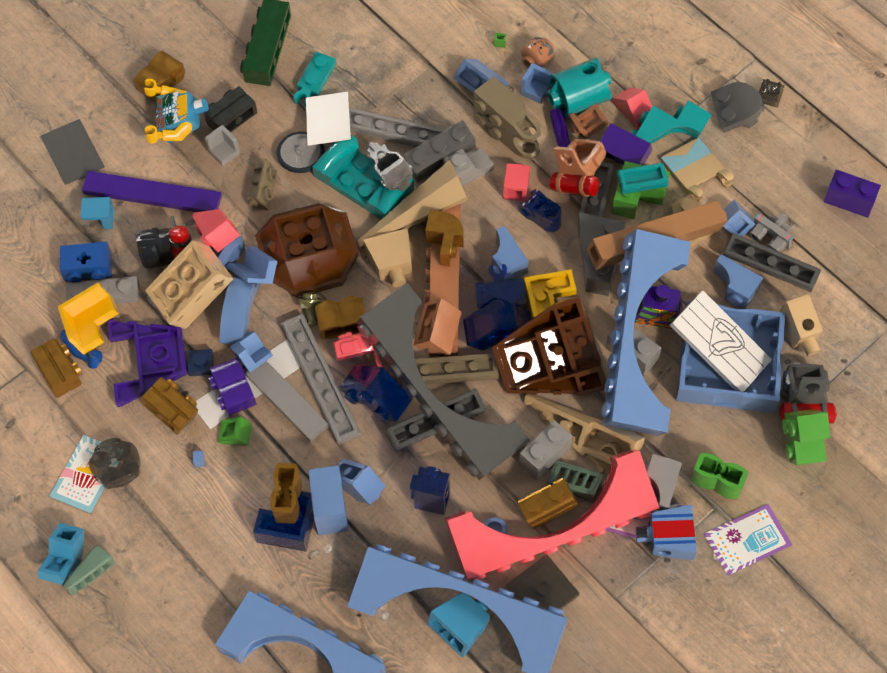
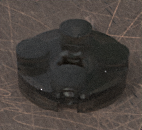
M110 438L99 443L89 460V467L93 477L107 489L125 486L140 474L141 459L137 448L131 442L121 441L120 438ZM116 458L117 461L122 460L116 468L108 466L112 464L111 459Z

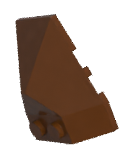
M580 296L554 303L492 346L506 393H553V395H561L563 393L585 396L604 390L606 377L602 360Z

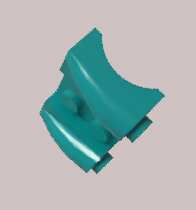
M351 135L350 140L333 142L313 165L314 177L381 220L406 196L414 191V181L412 178L409 179L411 185L402 192L398 188L391 191L385 188L380 182L381 178L374 168V163L369 157L359 151L358 140L353 135Z

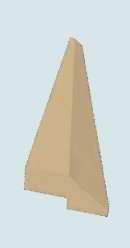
M451 160L447 161L358 240L360 248L365 247L364 239L410 228L426 221L425 219L428 218L430 210L445 211L468 201Z
M527 394L525 396L524 403L531 405L540 414L539 417L548 421L550 424L555 420L573 436L572 447L582 456L588 457L597 466L596 469L600 473L604 472L608 476L612 464L610 457L632 449L640 450L641 453L645 440L643 436L622 428L603 425L602 420L534 394Z

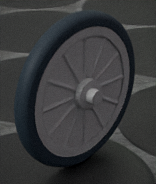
M294 132L284 137L279 143L277 159L281 166L290 172L306 173L313 170V165L324 154L325 148L323 144L308 146L307 132Z

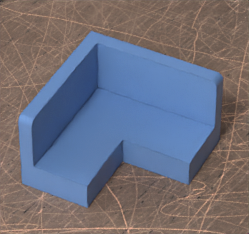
M339 465L310 469L309 479L313 514L318 535L349 531Z

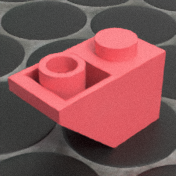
M221 209L196 212L192 215L196 222L194 228L201 235L200 239L209 247L212 246L217 252L240 236L234 224Z

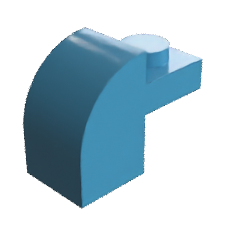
M59 523L49 537V555L38 569L39 579L62 585L68 575L74 572L79 566L83 553L84 529Z

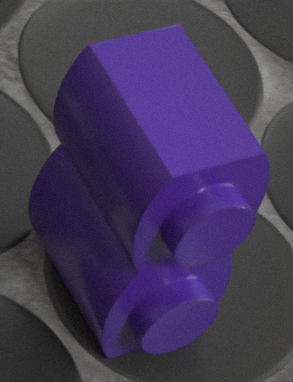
M237 357L210 368L212 376H209L208 379L213 391L218 389L220 396L216 398L221 410L226 409L230 416L257 405Z

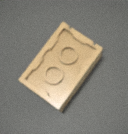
M192 240L145 291L162 315L166 317L165 319L170 325L187 329L230 284L233 277L209 246Z

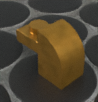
M430 210L425 230L426 242L442 244L440 265L450 267L451 258H456L458 247H464L463 226L460 220L450 213Z

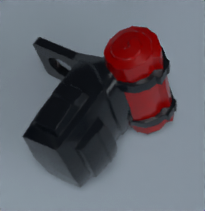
M170 216L171 228L158 229L156 227L135 233L139 257L144 268L170 264L191 242L192 238L187 227L177 226L174 216Z

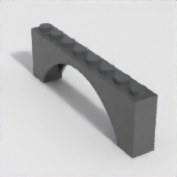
M406 283L360 316L357 322L359 324L358 329L365 338L369 337L374 343L373 348L377 355L387 360L390 364L388 367L391 373L396 378L400 377L405 383L404 389L412 398L415 396L421 404L419 408L426 417L432 418L436 424L434 427L439 435L443 438L446 436L451 443L450 448L457 457L461 456L467 464L465 467L470 475L473 477L477 476L480 480L528 443L530 439L516 421L511 424H491L469 419L449 409L429 390L417 368L412 345L414 317L422 301L411 286Z

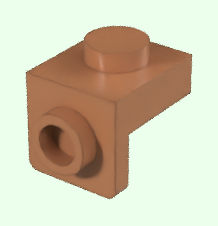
M594 104L578 116L574 112L570 114L573 120L570 124L577 134H583L587 139L609 124L598 104Z

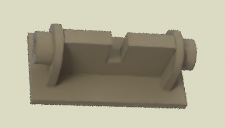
M264 159L263 164H258L254 168L252 184L258 186L250 187L247 201L250 207L255 208L261 204L266 210H269L275 180L277 179V170L267 159Z

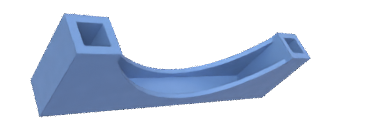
M639 229L629 233L624 239L623 249L625 250V256L620 265L622 279L617 288L619 302L614 312L616 325L611 335L613 348L612 354H610L608 359L610 371L609 378H607L604 387L607 393L606 402L601 410L603 425L656 436L668 433L671 408L665 407L656 398L642 376L634 351L633 330L639 305L653 283L668 271H678L688 265L691 244L689 241Z
M377 544L376 548L368 547L347 607L373 616L377 614L380 607L390 600L417 589L439 587L464 592L487 605L506 625L523 663L521 671L526 673H550L569 618L563 616L564 610L549 606L548 610L538 607L539 601L524 597L523 601L513 597L514 592L499 588L498 592L488 588L489 583L474 579L473 583L464 580V574L450 570L449 574L439 571V565L425 561L424 565L416 563V557L401 552L400 556L391 554L392 549L381 544Z

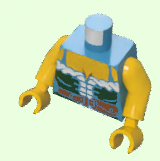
M145 80L146 86L153 87L144 88L147 96L152 97L157 93L160 94V96L156 97L157 128L153 125L145 127L148 143H156L158 139L168 143L182 141L189 133L199 128L200 114L209 110L208 103L204 98L197 100L186 90L164 85L158 87L155 80Z

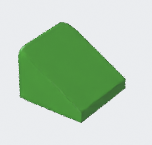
M243 417L222 420L218 443L240 446L249 445L251 422Z

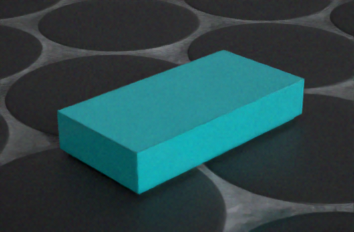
M664 163L617 170V178L622 194L668 187L669 184Z

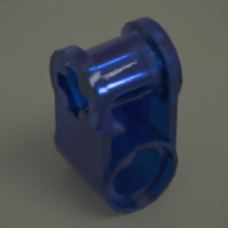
M537 189L532 190L531 196L525 202H521L518 205L519 212L525 218L533 221L545 231L555 232L560 229L562 209L559 204L546 197L541 191Z

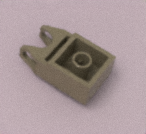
M493 76L474 91V119L477 124L489 130L495 140H500L513 153L522 158L532 160L540 154L539 143L536 138L541 136L540 126L531 114L525 110L526 104ZM529 127H532L536 130V133L534 135H532ZM525 143H529L535 147V150L532 153H526L522 150V146Z

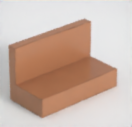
M442 298L426 302L413 345L420 350L434 346L446 355H450L462 312Z

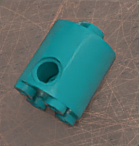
M597 57L550 75V90L547 91L548 101L553 108H560L563 116L567 118L572 112L577 114L587 110L594 104L600 105L612 100L608 86L612 83L611 77L607 71L603 72Z

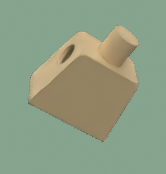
M407 228L364 239L366 255L378 278L382 281L391 279L393 287H401L406 284L404 275L412 272Z
M807 294L787 301L779 312L785 313L784 333L791 347L803 346L807 356L820 352L821 350L816 339L823 332L810 295Z

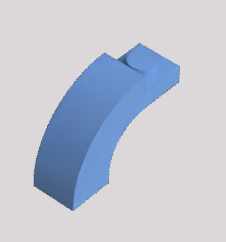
M239 276L233 277V280L228 285L224 299L219 343L233 345L249 333L251 308L261 283H248Z

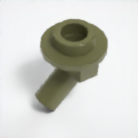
M313 292L303 293V297L298 298L299 307L305 308L309 326L317 324L315 306L322 301V298L317 297V293Z

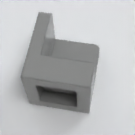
M223 125L205 137L208 153L222 166H225L240 154L236 137Z

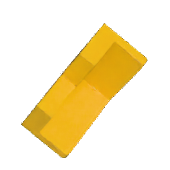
M571 269L524 277V295L530 320L555 303L554 298L576 295L577 289Z
M100 283L92 285L57 306L68 340L83 355L104 343L99 325L119 314L113 297Z

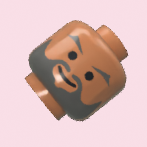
M544 37L533 38L522 48L523 64L527 68L532 63L544 68L554 57L553 44Z

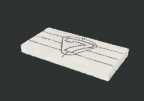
M704 291L699 292L670 324L735 391L744 392L772 360Z

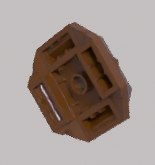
M320 203L274 214L255 235L258 248L277 261L273 283L287 290L288 293L296 298L302 297L303 293H317L343 286L348 273L359 256L346 211Z

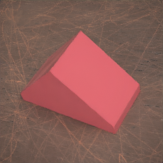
M630 87L612 97L613 103L638 131L642 125L638 122L645 110L650 112L652 108L646 90Z

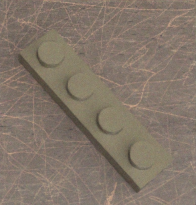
M494 353L415 359L419 373L426 385L499 379L498 365ZM401 380V386H404L405 383Z

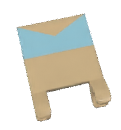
M699 137L662 156L660 159L687 191L688 195L691 194L698 203L702 201L703 191L697 185L716 175L724 187L727 188L733 184V173L724 168Z

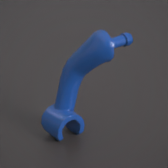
M65 329L61 331L60 338L74 357L87 362L88 367L91 369L99 366V363L102 362L101 351L92 350L83 355L68 340Z

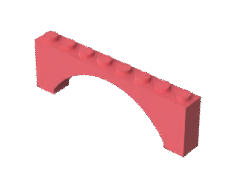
M632 449L610 457L612 464L608 478L596 501L578 520L556 532L532 537L505 534L485 526L473 517L472 511L469 510L444 518L465 578L472 579V581L474 579L481 580L487 577V572L495 569L496 572L505 571L511 568V563L519 560L520 563L532 561L535 559V554L544 552L546 555L559 550L558 546L567 543L570 546L583 541L582 537L589 534L592 537L606 533L605 528L615 525V528L626 526L630 523L629 519L637 516L639 519L650 517L653 510L659 509V505L640 450Z

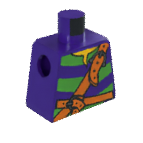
M667 285L651 286L639 305L634 323L673 329L670 324L683 310L681 291L670 289Z

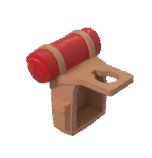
M574 139L567 148L555 146L553 151L559 163V172L553 173L550 179V189L562 194H576L585 197L596 196L599 190V180L597 177H594V174L606 155L602 142Z

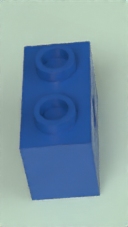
M108 242L60 246V272L64 281L76 283L81 280L112 278V252Z

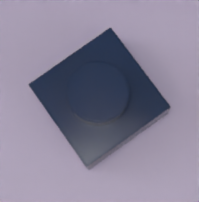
M188 350L189 376L212 375L210 368L214 367L213 350Z

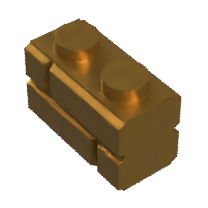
M53 338L44 343L43 346L40 345L31 350L30 353L55 397L59 398L68 393L69 390L72 391L81 386L82 382L79 376L82 375V372L76 361L73 363L69 361L68 357L72 355L65 343L60 345L58 340Z
M160 377L142 396L140 403L178 435L198 413L197 403L189 395L184 397L177 391L179 387L171 379L165 380Z
M564 478L553 482L552 486L549 484L518 501L528 524L533 529L579 506L569 484Z

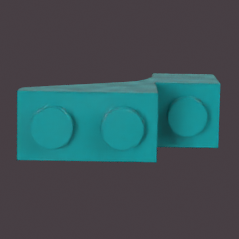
M689 100L684 107L681 105L678 107L673 117L653 105L650 112L645 110L638 122L642 124L639 130L634 129L631 134L651 144L672 133H683L697 139L712 114Z

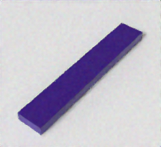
M88 171L82 187V192L86 195L110 197L111 199L191 212L217 210L222 198L221 192L94 171Z

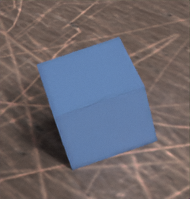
M203 450L193 451V464L195 468L205 467Z

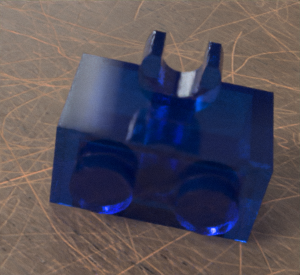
M502 264V271L499 274H495L493 272V265H489L488 272L493 277V281L474 283L476 307L487 308L526 304L524 280L522 278L504 280V276L507 273L506 265Z

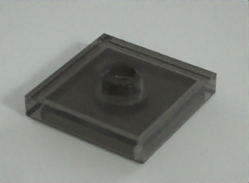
M547 554L506 584L507 589L514 592L516 599L522 601L524 597L539 601L538 607L547 610L549 606L563 609L580 594Z

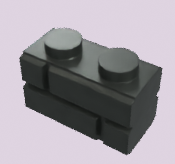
M238 86L234 90L225 92L223 98L216 103H210L208 105L209 110L204 112V117L211 129L216 130L223 125L228 131L232 132L258 112L255 101Z

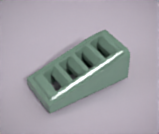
M556 460L548 477L547 484L553 485V482L557 481L556 478L561 469L565 471L562 476L565 481L569 474L574 475L571 482L568 483L573 494L593 503L603 482L604 475ZM578 477L583 479L580 486L575 485ZM587 481L592 482L589 489L585 488Z
M96 545L65 581L63 587L68 594L74 596L109 570L116 562L109 553Z

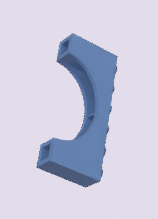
M248 591L215 644L220 653L240 664L250 653L261 646L274 642H293L317 652L328 663L333 673H386L384 661L374 654L365 655L360 652L361 648L350 641H347L345 644L337 639L338 636L328 629L322 631L316 628V624L307 617L302 616L300 619L294 616L290 608L282 604L279 607L270 602L271 599L261 592L254 594Z

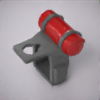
M790 364L787 366L783 373V388L788 394V402L782 403L779 408L781 422L785 419L784 413L815 409L828 412L829 424H834L837 412L834 403L828 402L827 392L829 391L830 381L828 372L824 370L823 365Z

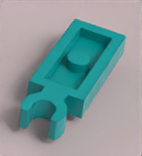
M317 51L315 52L297 84L298 91L293 97L294 104H297L300 99H305L304 105L306 107V98L319 96L337 64L336 58Z

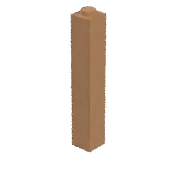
M717 200L594 238L586 250L595 269L598 270L622 262L625 256V250L623 249L624 239L636 229L690 241L720 231L728 220L725 210L721 208Z

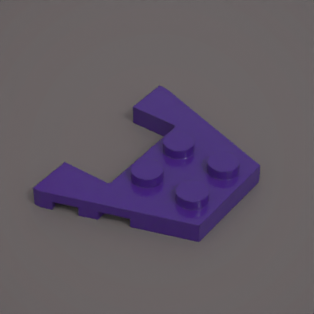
M109 319L107 321L110 342L135 339L139 379L114 383L115 404L117 407L124 406L142 397L160 377L165 380L171 379L175 381L188 374L181 327L151 324L149 326L137 324L134 321H128L127 323L117 322L116 319Z

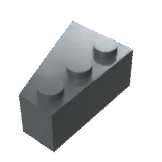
M579 212L578 233L585 291L609 296L616 264L596 270L586 249L592 239L623 230L625 222Z

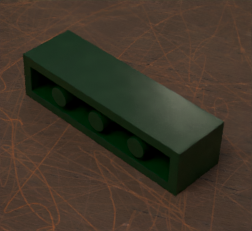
M263 0L262 6L257 9V22L252 25L251 29L252 39L251 42H247L246 58L241 61L240 72L243 73L246 83L271 86L291 19L290 3L279 0Z

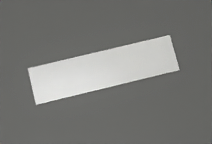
M288 339L270 350L273 356L267 362L283 378H286L301 367ZM244 368L243 372L245 376L248 371ZM246 377V379H247V381H248V383H249V385H250V388H251V390H252V392H253L254 397L257 398L258 396H260L261 394H263V393ZM218 389L210 391L196 401L198 414L210 429L229 417L226 409L221 410L216 398L220 396Z

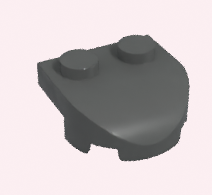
M734 82L711 91L723 133L746 125L747 128L752 127L758 122L757 118L761 111L764 112V101L761 95L747 83Z

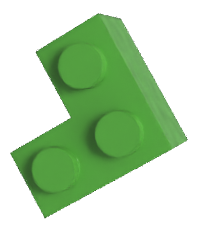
M625 161L623 169L640 167L644 165ZM666 171L669 181L670 171ZM618 183L612 214L635 219L639 201L663 205L667 187L622 194Z
M811 409L784 413L785 419L782 420V429L784 434H787L788 444L785 445V453L787 459H790V463L802 465L827 461L824 439L831 438L828 412Z

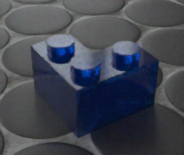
M502 300L491 301L489 305L474 311L472 315L463 319L467 346L485 351L532 319L531 312Z
M355 365L339 386V389L345 394L344 397L347 401L354 405L364 404L369 406L374 411L373 415L383 422H397L413 400L383 367Z
M301 491L298 497L300 512L295 524L276 523L272 510L259 508L253 530L256 542L306 552L314 522L311 493Z

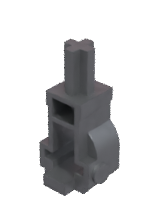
M372 142L368 144L370 147L367 149V152L370 154L368 156L374 163V168L381 178L380 182L390 191L398 188L400 192L411 185L409 179L414 174L411 164L408 161L406 162L400 153L390 152L385 144L382 146Z

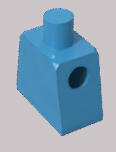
M461 593L433 609L427 625L463 658L486 629L490 620V615L486 612L489 607L478 599L473 600L468 594Z

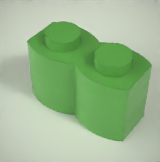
M700 453L690 480L701 488L714 489L725 498L738 499L748 471L738 464L724 463L713 454Z

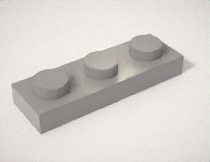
M137 276L66 283V301L96 283H100L113 297L115 304L139 301V280Z

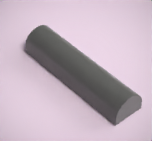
M733 232L723 251V255L808 292L813 291L821 269Z
M476 388L443 402L449 409L469 419L486 412V408ZM422 412L386 428L387 436L395 452L431 437L438 432L434 427L436 424L432 418L426 417Z

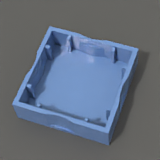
M718 305L772 360L744 392L735 391L682 338L676 401L775 413L780 401L782 371L780 352L784 340L785 313L758 309H733Z

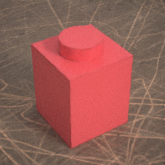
M507 163L504 199L527 201L530 166L521 163Z

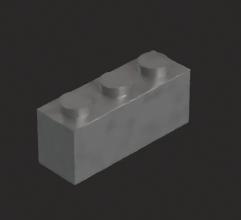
M461 120L404 154V159L411 164L412 172L414 173L413 177L419 182L443 166V158L460 149L469 152L476 148L475 137L465 122Z

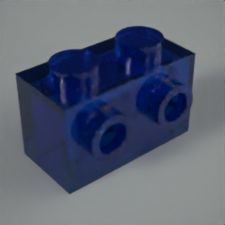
M432 466L426 468L419 467L418 475L413 474L410 484V490H412L411 499H414L415 509L445 515L451 492L450 473L441 472L440 469Z

